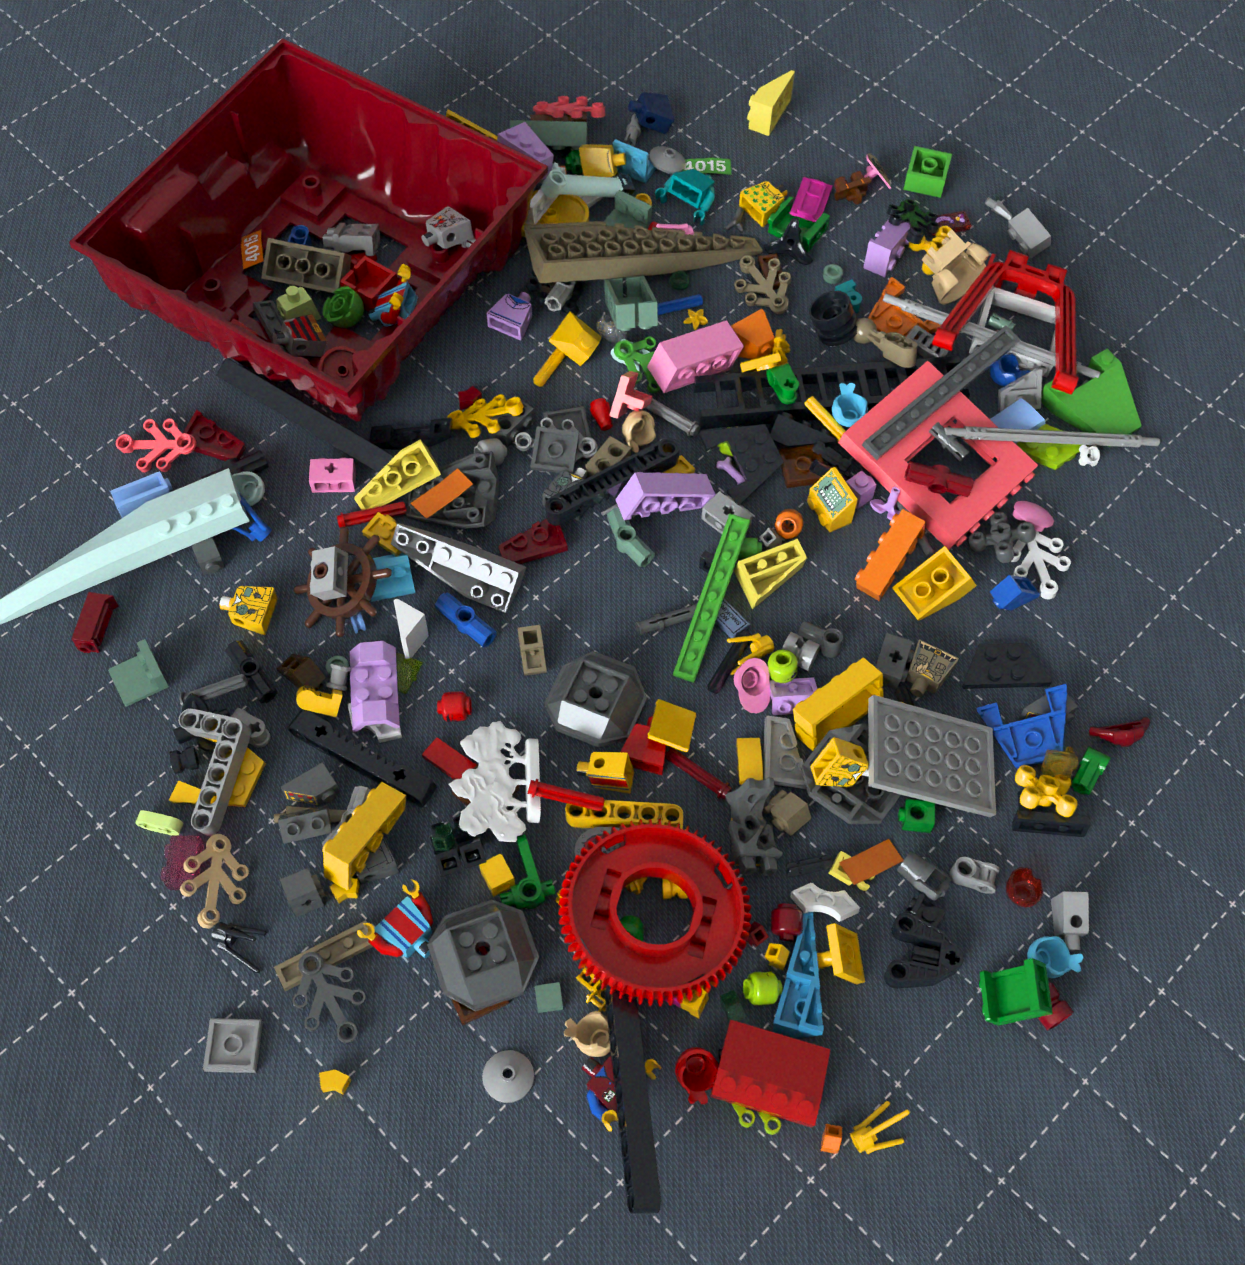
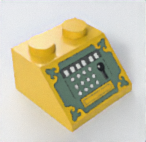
M833 467L810 488L807 502L810 509L814 510L818 515L820 524L825 526L830 533L852 523L858 499L837 468Z

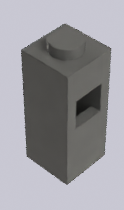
M212 537L191 545L203 575L215 573L219 569L224 568L221 556Z

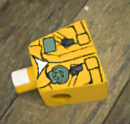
M240 586L237 588L234 598L226 596L221 598L220 609L229 611V617L234 625L266 635L278 597L273 587Z
M836 737L831 739L810 766L816 785L850 787L854 785L861 775L869 776L868 761L863 748Z

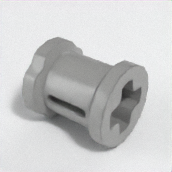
M331 664V677L326 687L346 691L347 686L345 684L351 668Z

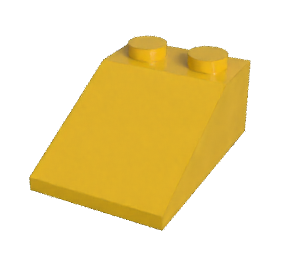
M944 546L892 588L916 619L920 621L958 601L977 585Z

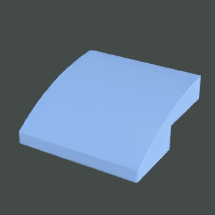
M1022 398L990 419L998 428L1037 430L1045 424V419Z

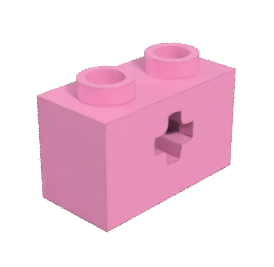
M310 459L309 484L312 493L355 492L356 467L354 459Z

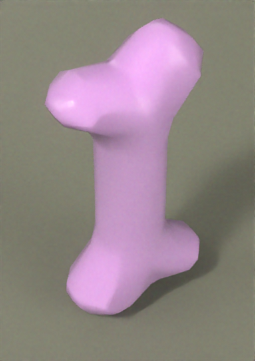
M726 457L724 461L717 462V469L725 470L736 480L737 485L745 482L743 475L732 466L731 457Z

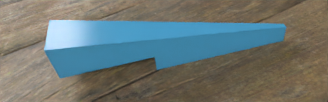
M813 912L803 915V932L797 936L773 1022L772 1032L796 1039L823 1035L824 1031Z

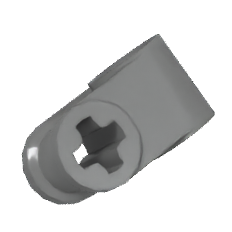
M236 708L231 717L239 719L249 727L251 731L249 744L257 748L266 746L271 739V735L266 729L264 722L250 715L245 710ZM240 727L234 731L233 735L239 732Z
M963 856L954 863L950 869L949 876L957 885L972 888L981 893L993 894L996 891V886L994 885L995 878L999 874L1000 868L992 863ZM958 867L964 868L968 874H962Z

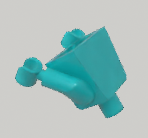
M695 169L674 172L664 184V188L656 189L655 197L656 200L660 197V202L665 203L667 201V192H670L698 209L700 207V210L694 212L693 221L695 222L697 218H701L700 225H703L705 223V212L709 211L715 200V189L713 188L715 182L710 175H704Z

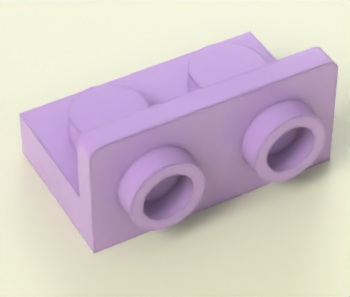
M814 677L793 679L783 684L769 680L772 714H794L793 708L817 690Z

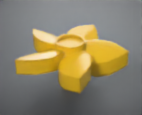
M688 309L689 317L684 320V324L692 323L693 329L696 331L699 324H708V320L703 316V309L697 312Z

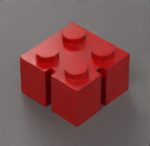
M366 256L353 267L354 271L350 270L340 280L341 287L348 286L359 294L363 301L364 309L367 311L376 307L378 297L381 294L397 287L398 284L396 272Z

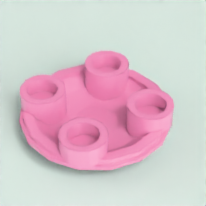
M1028 501L1015 502V510L1012 515L1017 520H1024L1033 524L1038 532L1053 526V517L1041 506Z

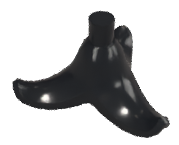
M797 217L789 222L783 236L764 245L765 251L769 254L789 253L797 262L803 265H809L813 262V259L808 256L802 245L801 229L799 228Z

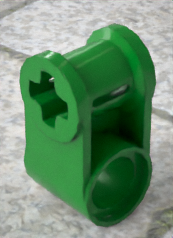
M786 363L767 369L768 382L779 400L784 404L794 403L797 400L796 391L799 388V381L795 377L791 366Z

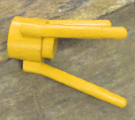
M759 633L752 636L727 639L728 643L753 641L750 645L752 653L739 660V666L733 669L730 675H734L736 670L748 659H760L765 657L766 654L773 652L774 643L768 635L761 637Z
M886 1101L862 1123L853 1127L854 1131L850 1133V1137L856 1149L860 1153L866 1151L868 1155L875 1150L904 1143V1139L900 1138L874 1144L878 1140L876 1133L909 1115L910 1111L905 1110L874 1128H871V1126L866 1127L890 1105V1102Z

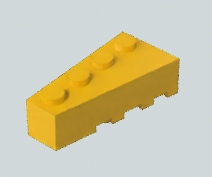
M383 782L376 789H371L366 801L355 808L349 821L343 822L338 829L337 835L325 843L322 850L325 878L349 891L353 885L351 881L356 871L361 874L366 866L365 862L370 851L374 853L377 851L383 839V833L388 834L406 808L405 794Z

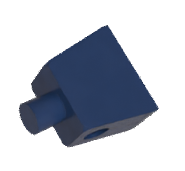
M643 92L637 101L631 100L629 102L628 111L636 113L638 123L641 126L666 134L675 121L667 95Z

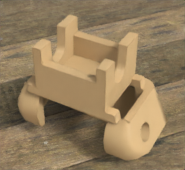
M952 229L947 234L950 239L945 237L941 242L944 246L937 252L933 247L929 248L927 251L929 255L926 254L922 258V261L934 273L932 276L934 279L932 286L938 302L943 305L958 300L966 293L986 267L985 261L990 256L989 252L978 244L970 243L969 241L965 244Z

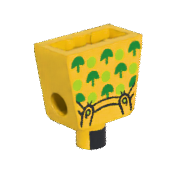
M767 181L740 192L739 206L761 227H764L768 224L770 215L776 213L780 204L784 201L787 189L783 185L775 188Z

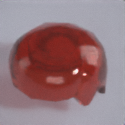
M1019 867L1014 870L1005 885L1008 897L1021 907H1033L1040 902L1043 895L1041 879L1035 878L1030 868Z

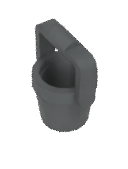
M910 851L897 869L915 889L921 891L934 901L939 897H943L949 889L951 878L937 868V865L925 860ZM930 875L941 881L936 890L925 883Z

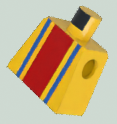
M593 752L590 762H578L577 775L588 776L592 786L595 788L630 794L634 769L628 753Z

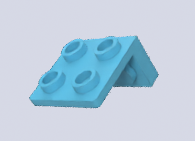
M616 139L613 141L614 154L625 153L626 165L617 166V172L629 174L631 178L646 183L656 170V167L648 160V153Z

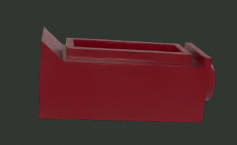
M88 592L71 638L79 651L84 653H100L98 646L102 644L112 612L119 607L113 595Z

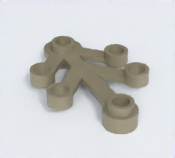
M749 255L743 256L739 262L741 271L746 274L750 273L758 285L747 284L744 279H738L734 284L738 293L750 292L745 296V302L750 307L755 305L769 307L775 314L786 312L789 307V300L785 295L787 287L791 283L790 273L782 272L779 274L780 287L776 294L773 287L777 272L781 268L780 261L777 258L769 260V273L766 281L756 268L755 259ZM755 293L766 294L769 298H757Z

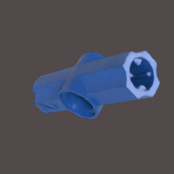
M449 592L443 593L438 597L434 604L435 608L457 626L459 632L469 635L483 648L489 646L494 641L497 632L479 618L472 607L463 605ZM464 618H469L468 621H462Z

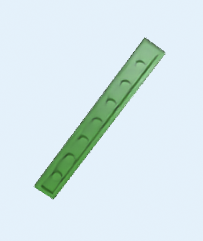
M729 513L673 672L675 677L695 683L751 520Z

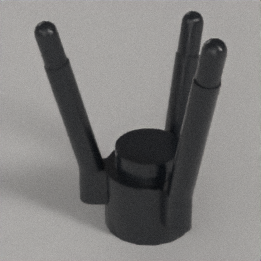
M218 922L212 932V940L218 942L217 948L226 951L255 973H260L259 968L228 945H233L237 938L254 942L256 937L245 933L266 935V931L237 926L232 923Z

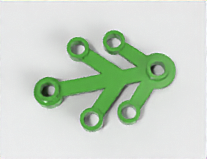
M648 336L644 340L635 343L627 340L619 341L614 347V354L618 359L625 362L628 371L638 373V380H636L635 385L641 381L642 374L637 370L633 360L640 362L649 382L647 385L648 391L657 393L660 387L647 368L655 351L644 355L636 352L641 349L652 350L656 345V340ZM646 341L651 342L652 346L648 345ZM651 384H655L657 388H653Z

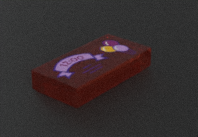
M965 211L938 215L936 219L940 227L949 226L954 232L970 230L971 223Z

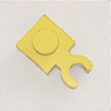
M840 851L828 874L850 886L852 881L839 862L851 858V856ZM864 881L856 884L862 891H867L870 888V885Z

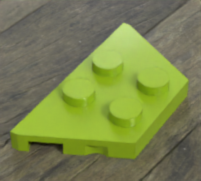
M1047 424L1037 429L1062 431ZM1036 442L1016 443L1033 461L1054 470L1075 458L1076 454L1080 452L1079 448L1081 446L1078 444Z

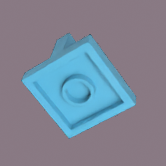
M402 552L398 557L392 554L373 558L377 570L389 568L392 570V575L377 579L376 589L371 602L415 593L408 555Z

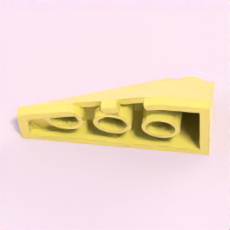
M418 440L400 450L354 499L361 510L384 506L440 476L441 473L427 446L421 440Z

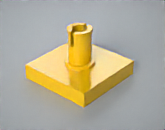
M836 923L827 925L830 950L817 953L818 967L824 969L825 967L833 966L835 976L854 984L864 983L865 978L857 933Z

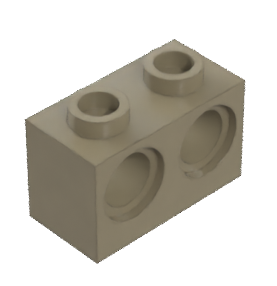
M610 436L586 464L587 478L630 457L631 448Z

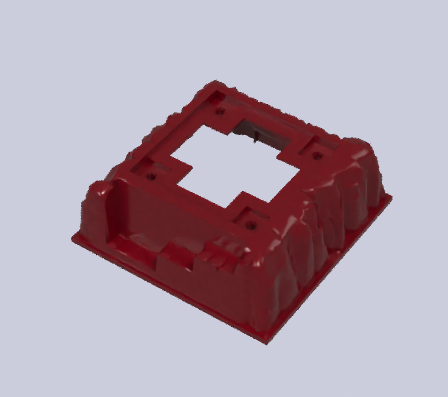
M282 38L69 243L72 249L92 260L111 292L117 293L119 298L131 307L142 311L149 310L165 322L172 323L180 331L191 335L195 340L210 342L211 346L218 349L224 358H232L243 366L253 367L257 374H264L272 382H284L290 379L297 389L307 391L315 400L329 407L333 412L347 415L355 421H361L363 413L368 407L374 406V403L386 399L390 386L394 384L399 376L401 361L405 360L424 339L426 332H429L439 322L440 316L446 313L447 307H452L454 302L461 297L466 287L477 278L478 273L484 272L487 274L491 271H501L505 268L506 262L511 259L520 245L524 223L527 220L530 209L531 195L534 192L535 186L548 173V166ZM449 206L470 220L472 232L476 240L473 243L467 240V242L471 243L469 248H464L461 244H457L444 249L437 242L426 246L422 240V235L427 233L426 221ZM345 216L361 224H379L381 234L407 246L388 269L396 272L397 279L399 280V278H402L398 275L400 266L404 264L411 268V276L408 281L410 286L416 289L414 292L418 299L415 309L406 319L398 316V324L387 327L383 326L371 341L347 328L335 326L325 337L327 343L324 354L326 351L338 346H346L354 349L356 352L352 355L354 377L342 380L332 378L318 370L321 357H294L283 351L279 344L271 342L262 324L250 317L255 312L252 308L253 302L265 301L273 293V289L243 274L248 268L243 269L241 237L261 230L262 251L264 253L268 238L277 239L290 225H304L312 236L323 240V235L327 234L328 228H334ZM206 300L222 309L224 307L232 309L239 316L238 321L269 342L262 340L248 330L227 321L222 315L197 303ZM344 369L341 370V374L346 373Z

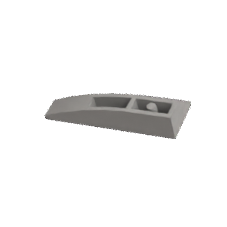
M400 523L396 525L391 545L405 555H408L412 560L463 596L504 613L508 611L515 598L526 567L480 548Z

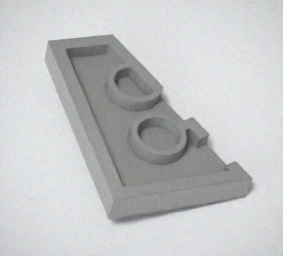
M767 715L764 724L763 780L772 777L774 785L807 789L801 770L804 763L803 759H800L797 750V741L790 719Z

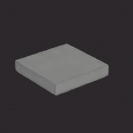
M210 1018L203 1070L205 1072L256 1073L263 1021L261 1019Z

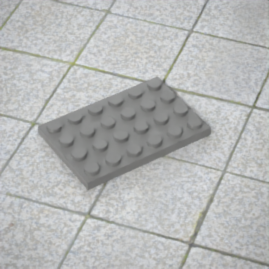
M872 695L868 698V775L870 787L987 817L996 815L993 728L877 695Z

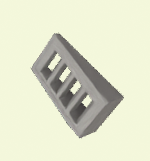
M915 325L906 336L917 343V352L923 358L945 357L949 352L943 348L931 345L934 336L918 325ZM916 334L919 336V338H918L917 340L914 339V337L916 336Z

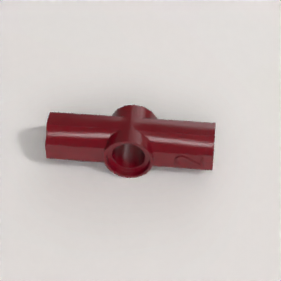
M912 461L909 462L904 476L906 481L928 486L929 491L937 494L949 492L968 497L974 484L973 478L952 473L944 465L930 467Z

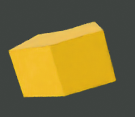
M351 878L353 885L349 891L335 883L329 886L338 903L343 902L347 898H358L360 886L358 879Z
M769 943L765 958L769 961L770 966L784 970L790 951L782 944Z
M338 1070L319 1073L323 1093L335 1090L344 1095L351 1082V1078Z

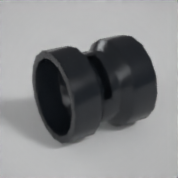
M194 746L187 747L182 753L178 750L170 751V761L174 774L183 773L185 768L190 770L199 769L198 755Z

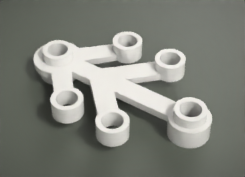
M1035 530L1036 536L1032 542L1024 543L1018 539L1013 547L1014 553L1017 556H1014L1011 562H1017L1020 559L1021 551L1026 544L1029 549L1022 564L1015 568L1014 576L1026 578L1028 570L1034 562L1042 582L1039 588L1040 596L1044 599H1052L1057 594L1058 585L1050 579L1044 561L1056 566L1059 571H1067L1071 561L1066 556L1058 558L1038 548L1037 543L1049 547V550L1053 553H1059L1062 550L1063 541L1059 538L1050 539ZM1053 544H1058L1060 547H1054ZM1060 562H1065L1067 565L1063 566ZM1022 571L1024 575H1020L1017 572Z

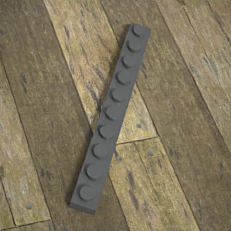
M1005 325L866 439L862 446L876 460L881 458L1015 347L1021 339Z

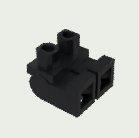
M460 816L453 819L455 829L446 831L444 822L431 825L432 836H430L441 877L462 870L459 857H461L465 869L487 862L479 837L477 835L471 836L467 831H463L460 828Z

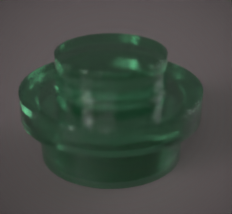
M676 271L670 277V285L676 290L686 289L689 286V277L683 271Z

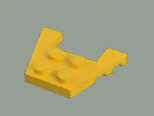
M218 723L212 727V730L217 728ZM208 739L210 741L217 743V740ZM248 747L228 806L246 807L266 765ZM232 750L227 752L226 758L231 755ZM225 772L219 776L218 781L224 777ZM178 780L169 801L178 804H196L201 789ZM217 795L211 799L210 804L216 801Z

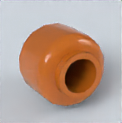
M785 509L775 519V531L782 538H795L802 531L803 517L794 509Z

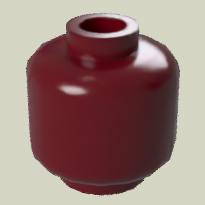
M778 904L777 908L771 912V932L779 936L781 941H794V936H798L803 932V912L797 909L795 904Z

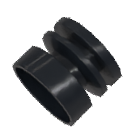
M826 292L811 303L809 316L823 344L828 346L842 345L852 340L857 334L855 323L858 318L853 310L851 300L845 292Z

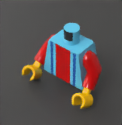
M404 264L398 270V275L402 278H399L397 287L381 294L378 297L376 307L368 311L372 321L380 319L386 327L398 324V316L406 319L416 306L418 297L408 281L411 276V268Z
M411 879L414 883L413 890L408 891L404 884L402 886L403 891L412 896L411 899L407 896L375 928L370 923H363L368 928L366 935L362 931L357 930V935L360 938H368V942L383 955L394 957L403 955L409 958L417 951L424 958L430 956L427 946L429 941L427 939L433 934L431 929L433 918L429 904L423 894L418 892V882Z

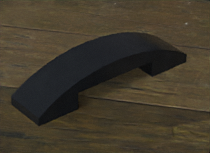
M452 418L431 420V425L401 429H393L392 425L371 427L369 441L382 449L402 450L418 440H421L427 447L451 438L453 420Z

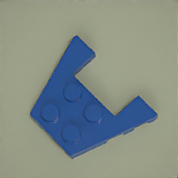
M1066 684L1045 689L1051 712L1003 725L997 702L977 708V712L986 725L993 728L994 737L1017 770L1021 765L1033 766L1063 758L1068 694Z

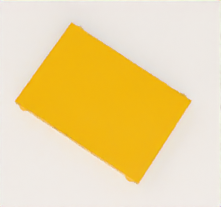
M658 699L648 738L688 752L696 712Z

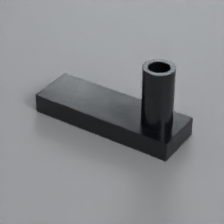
M1023 790L1018 791L1019 810H1017L1012 821V831L1085 837L1090 827V817L1076 815L1064 817L1054 813L1033 812V809L1026 808L1020 803V796Z

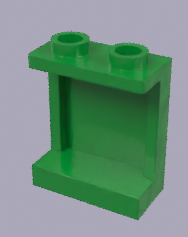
M790 196L786 201H783L776 213L770 215L768 219L769 234L780 238L783 236L789 222L796 217L790 215L793 197ZM824 212L816 222L797 217L799 228L801 229V242L806 253L813 248L828 230L830 215Z
M1031 958L1024 960L1023 966L994 973L985 970L980 971L979 988L983 998L982 1013L987 1022L999 1026L1053 1014L1046 963Z

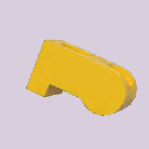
M302 686L298 689L296 702L300 708L337 717L342 699V690L332 689V693L328 694L316 691L311 686Z

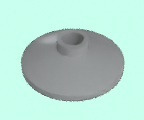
M657 146L649 153L650 162L660 171L673 174L674 172H681L685 168L686 162L684 157L675 149Z
M505 1050L496 1053L487 1061L483 1070L482 1079L485 1090L493 1099L499 1102L512 1103L519 1101L529 1093L534 1082V1070L531 1062L526 1056L517 1051ZM511 1070L513 1075L510 1078H505L503 1076L504 1071Z

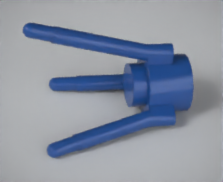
M239 493L240 503L255 521L248 527L251 530L250 532L238 526L232 529L247 536L251 541L257 539L261 542L269 535L272 529L260 519Z

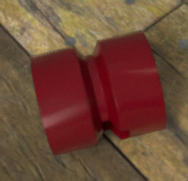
M1052 982L1049 983L1053 1014L1039 1017V1021L1047 1031L1056 1027L1074 1013L1066 1000H1059V991Z

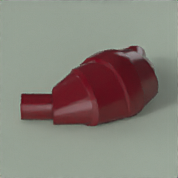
M1143 717L1141 720L1112 726H1091L1089 735L1098 736L1111 742L1113 745L1128 747L1143 737L1149 727L1150 719Z

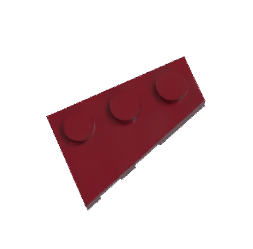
M197 409L183 433L191 434L196 439L194 452L223 461L231 458L240 460L246 449L245 443L228 431L219 428L214 421L205 418Z

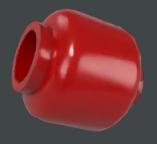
M464 691L445 692L442 695V699L437 701L438 714H442L446 722L465 721L468 715L472 714L471 697H467Z

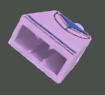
M521 292L518 297L505 294L487 312L488 327L522 340L532 319L531 297L525 292Z

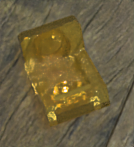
M1067 746L1065 752L1047 749L1041 766L1042 774L1070 778L1073 770H1076L1078 766V757L1075 755L1073 748Z

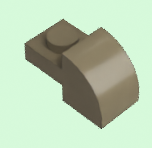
M540 625L519 627L518 638L524 676L547 673Z

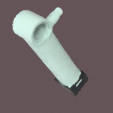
M558 163L552 164L553 170L549 172L541 186L542 192L549 198H557L560 194L612 197L615 200V194L619 190L629 195H632L635 191L629 174H617L615 178L567 175L561 171Z

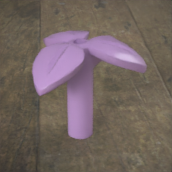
M896 486L892 487L887 503L880 499L871 500V507L880 514L888 511L887 518L891 520L895 514L899 515L900 511L895 509L898 507L896 502L900 489Z

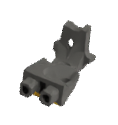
M772 777L759 781L754 778H748L739 789L725 795L731 808V821L728 827L731 837V861H735L734 865H739L742 875L754 874L757 870L756 866H761L764 876H773L778 870L777 861L783 855V852L775 845L772 825L766 824L762 816L763 807L769 804V794L774 788V779ZM746 822H753L754 829H748L746 827ZM760 837L765 840V844L761 842Z

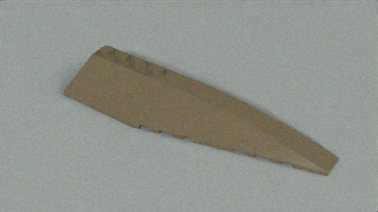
M601 221L524 225L533 271L540 283L604 280L688 271L739 260L745 255H758L763 251L757 240L750 237L730 236V239L721 236V234H713L712 237L702 236V232H694L693 235L685 234V230L657 227L648 230L638 225H635L634 228H626L624 224L615 223V226H607L606 222Z

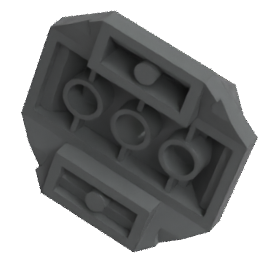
M591 651L562 666L544 703V707L556 731L593 746L603 747L627 740L647 703V696L634 666ZM594 694H597V695H600L601 697H600V698H597V699H594V698H592L591 696L594 695Z
M861 723L853 725V727L829 730L801 768L809 797L848 824H881L901 794L870 787L869 776L863 775L858 778L859 781H856L850 787L816 785L810 766L833 737L861 746L868 761L867 725Z
M489 900L444 916L427 944L443 994L474 1011L524 995L539 962V955L523 911L494 900ZM486 946L490 949L488 954L482 956L476 953L478 948Z

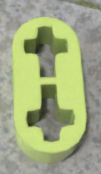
M145 810L139 812L135 822L141 828L172 836H178L183 827V822L177 818Z

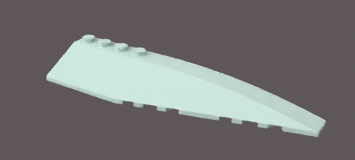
M229 468L144 503L1 598L0 625L249 522L246 510L240 503L241 498Z

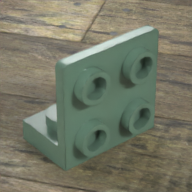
M619 190L615 194V209L604 222H606L607 226H615V223L624 224L626 228H634L635 225L647 228L652 222V206Z
M146 639L137 642L140 651L136 653V657L108 669L126 707L169 687Z

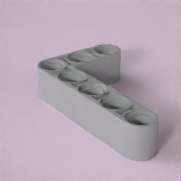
M186 709L179 716L180 726L194 736L217 740L191 817V825L194 829L206 836H212L221 828L251 737V731L247 725L237 718L196 709ZM196 719V722L190 726L191 722ZM218 723L217 728L212 730V727ZM240 727L239 732L233 735L234 731ZM232 750L231 755L226 758L227 752ZM225 772L224 777L218 781L219 776ZM217 795L216 801L210 804L211 799ZM209 818V823L203 827L204 821Z

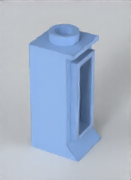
M159 471L113 489L110 492L123 518L144 503L169 493L173 488L169 479H164Z

